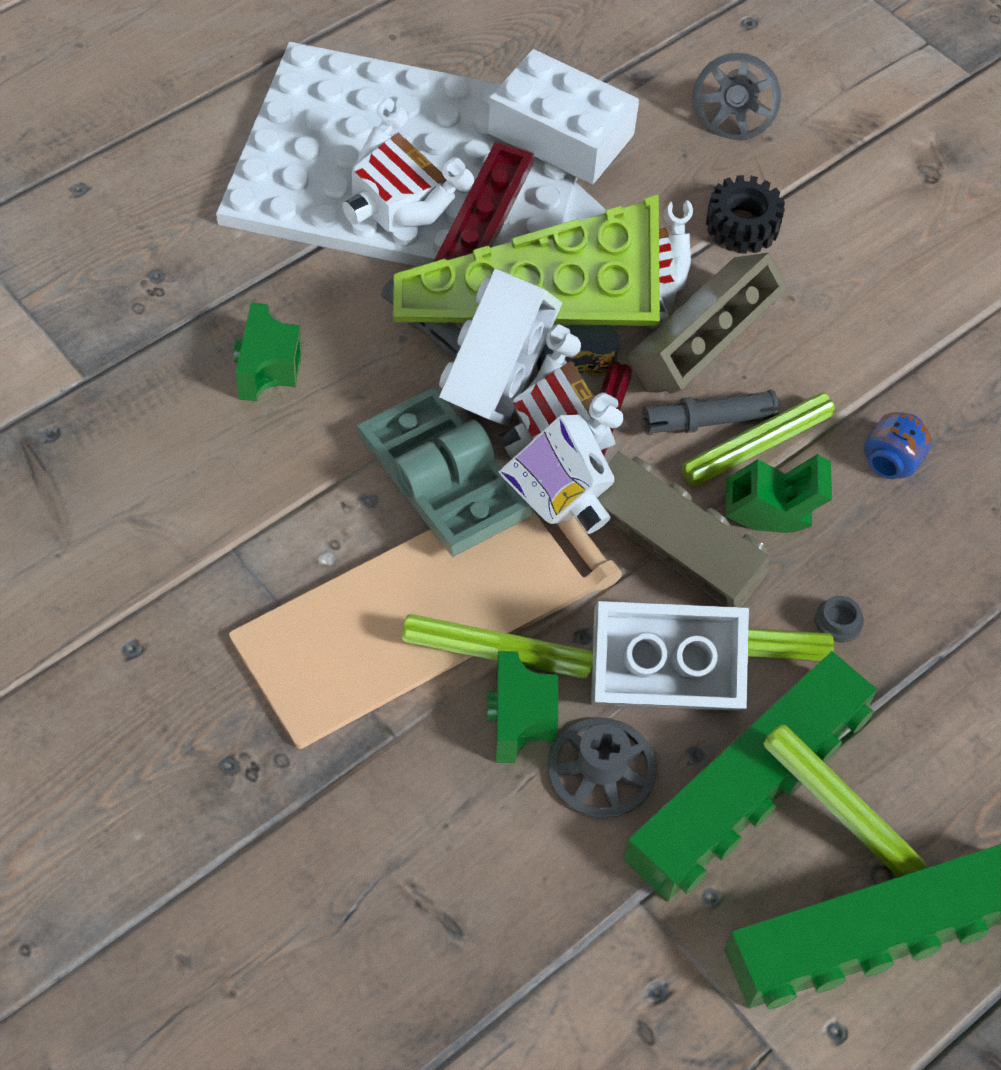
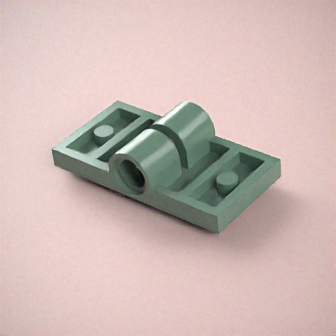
M433 387L358 424L357 428L362 442L446 550L454 557L533 516V510L498 472L502 467L494 458L492 444L482 426L475 420L465 423L446 400L439 398L441 393L436 387Z

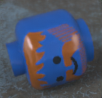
M891 412L879 420L865 441L864 453L870 468L876 474L886 479H902L912 476L919 468L931 449L932 438L926 426L917 416L908 413Z

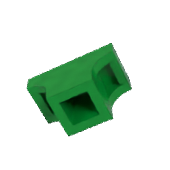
M250 303L244 335L235 339L233 357L234 363H237L235 373L239 400L257 401L259 395L264 390L273 386L296 387L302 356L300 325L286 324L275 320L269 313L268 304Z
M498 651L496 692L487 691L486 721L496 722L495 763H515L518 752L525 745L536 741L555 742L558 725V675L538 674L528 670L521 663L518 651Z

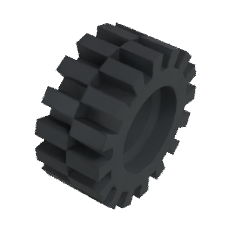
M736 175L735 183L729 177L724 179L723 186L719 183L715 186L714 192L711 193L706 216L707 232L710 236L715 235L714 242L720 245L725 241L727 242L726 250L733 251L734 246L740 247L739 253L747 254L748 247L752 248L753 253L761 252L762 245L767 249L772 245L773 240L776 241L785 211L784 198H779L780 191L777 188L769 190L770 182L764 180L760 185L757 183L758 177L751 176L750 181H744V175ZM732 211H750L757 215L758 218H742L735 215Z

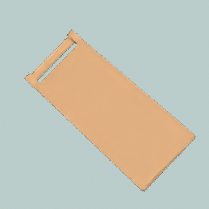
M533 511V516L454 557L450 555L430 529L232 630L229 633V637L295 747L302 749L473 657L471 655L404 642L402 640V629L408 614L514 635L582 597L614 585L621 578L622 572L614 561H607L576 518L568 522L556 523L592 571L583 578Z

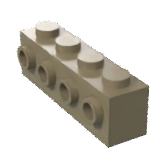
M769 252L734 257L627 355L647 392L667 391L668 393H675L685 388L693 378L788 289Z
M618 451L608 463L614 476V483L597 498L611 517L607 523L722 606L741 608L770 573L769 555L766 554L768 552L767 548L755 537L749 534H745L742 537L730 529L729 522L716 510L707 508L704 511L691 502V495L680 485L674 482H670L667 485L658 479L653 468L641 458L635 456L631 460Z

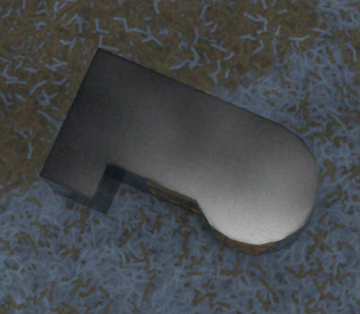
M607 325L564 326L570 330V334L578 337L581 344L580 351L573 357L566 356L565 361L567 363L572 361L579 374L586 372L593 376L606 375L609 365L617 362L620 341L618 333ZM546 342L536 363L538 372L546 355L553 354L554 350L548 348Z

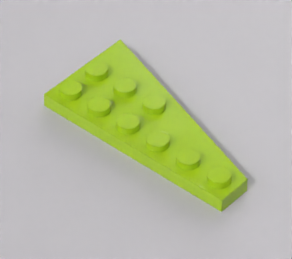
M659 194L645 198L643 202L622 208V206L605 210L604 214L581 221L575 219L512 238L511 242L490 248L488 245L473 250L471 254L448 261L442 259L395 273L393 322L465 323L467 320H473L479 303L476 302L479 287L486 277L491 278L494 269H498L543 288L560 300L562 306L554 324L658 326L660 322Z

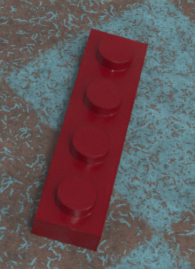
M494 142L434 262L442 259L448 261L473 253L475 249L488 245L490 248L493 247L533 166L534 153Z

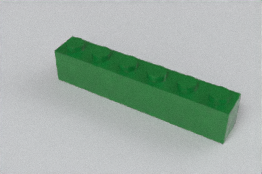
M831 651L628 839L623 859L668 902L680 890L685 894L690 893L706 876L707 870L704 867L717 856L721 861L727 858L741 842L742 837L739 834L750 823L755 828L759 827L774 811L776 804L773 801L783 791L790 796L802 785L765 748L764 741L770 732L782 724L786 725L825 763L842 744L839 738L848 729L856 733L871 718L874 711L869 706L877 688Z
M1001 844L732 931L724 951L748 1008L765 1004L767 1009H775L796 999L797 992L812 987L815 988L817 993L826 992L843 984L846 981L845 976L863 971L865 976H873L891 968L894 965L893 960L911 955L913 960L924 959L942 949L941 944L958 939L960 944H968L986 936L990 932L989 928L1001 924Z

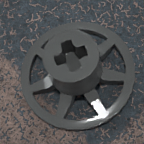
M728 53L709 62L697 77L693 91L694 109L702 125L714 135L740 141L751 139L763 133L776 118L781 102L780 85L773 70L761 59L746 53ZM726 62H742L739 69L732 70L727 75L718 68L719 65ZM748 63L759 68L768 79L759 81L757 76L748 70ZM712 72L720 84L719 89L713 92L701 93L703 81ZM769 86L772 87L774 97L771 109L758 101L760 92ZM701 101L720 103L721 109L713 122L703 112ZM752 110L757 114L767 117L760 126L748 131L747 112ZM729 114L736 115L740 133L727 132L718 128V126Z
M591 718L571 725L557 737L549 753L547 770L555 793L571 809L591 817L610 818L619 817L631 812L647 799L654 787L657 764L650 744L632 726L611 718ZM585 731L582 737L577 735L578 733ZM629 738L632 741H634L636 745L631 746ZM569 741L579 753L578 758L573 761L557 764L559 752ZM641 754L644 755L647 764L646 779L628 767V762ZM582 773L584 778L574 797L562 786L558 774L573 776ZM621 780L626 785L641 788L640 792L633 799L621 805L619 804L616 787L617 781ZM596 785L603 787L605 798L610 807H593L584 804L582 801L590 795Z

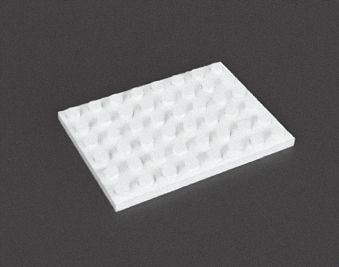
M289 42L216 213L217 223L221 226L417 267L432 263L471 188L465 191L456 189L454 191L455 198L449 204V208L443 211L432 224L409 226L389 232L371 216L354 225L344 214L343 202L353 197L352 168L374 126L379 127L382 119L377 114L379 102L383 98L389 97L394 101V108L390 112L389 117L395 113L399 105H402L408 116L407 122L403 127L398 129L392 128L390 132L392 136L399 132L442 173L443 167L448 160L455 157L459 158L465 164V168L473 174L475 181L494 142L515 147L488 134L490 96L501 84ZM534 156L533 166L493 247L511 242L512 238L564 223L577 177Z

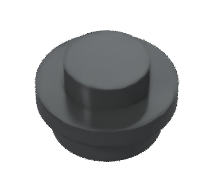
M834 596L821 603L815 615V624L820 633H829L833 635L834 642L844 643L855 639L860 634L864 618L859 605L853 599L846 596Z

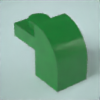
M819 454L786 473L757 459L726 478L725 516L756 531L792 533L812 526V511L832 500L831 461Z

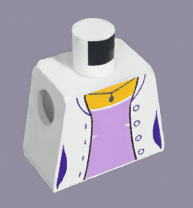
M582 414L560 415L498 471L512 488L550 524L568 522L576 517L586 533L591 534L603 527L611 518L597 498L614 483V476Z

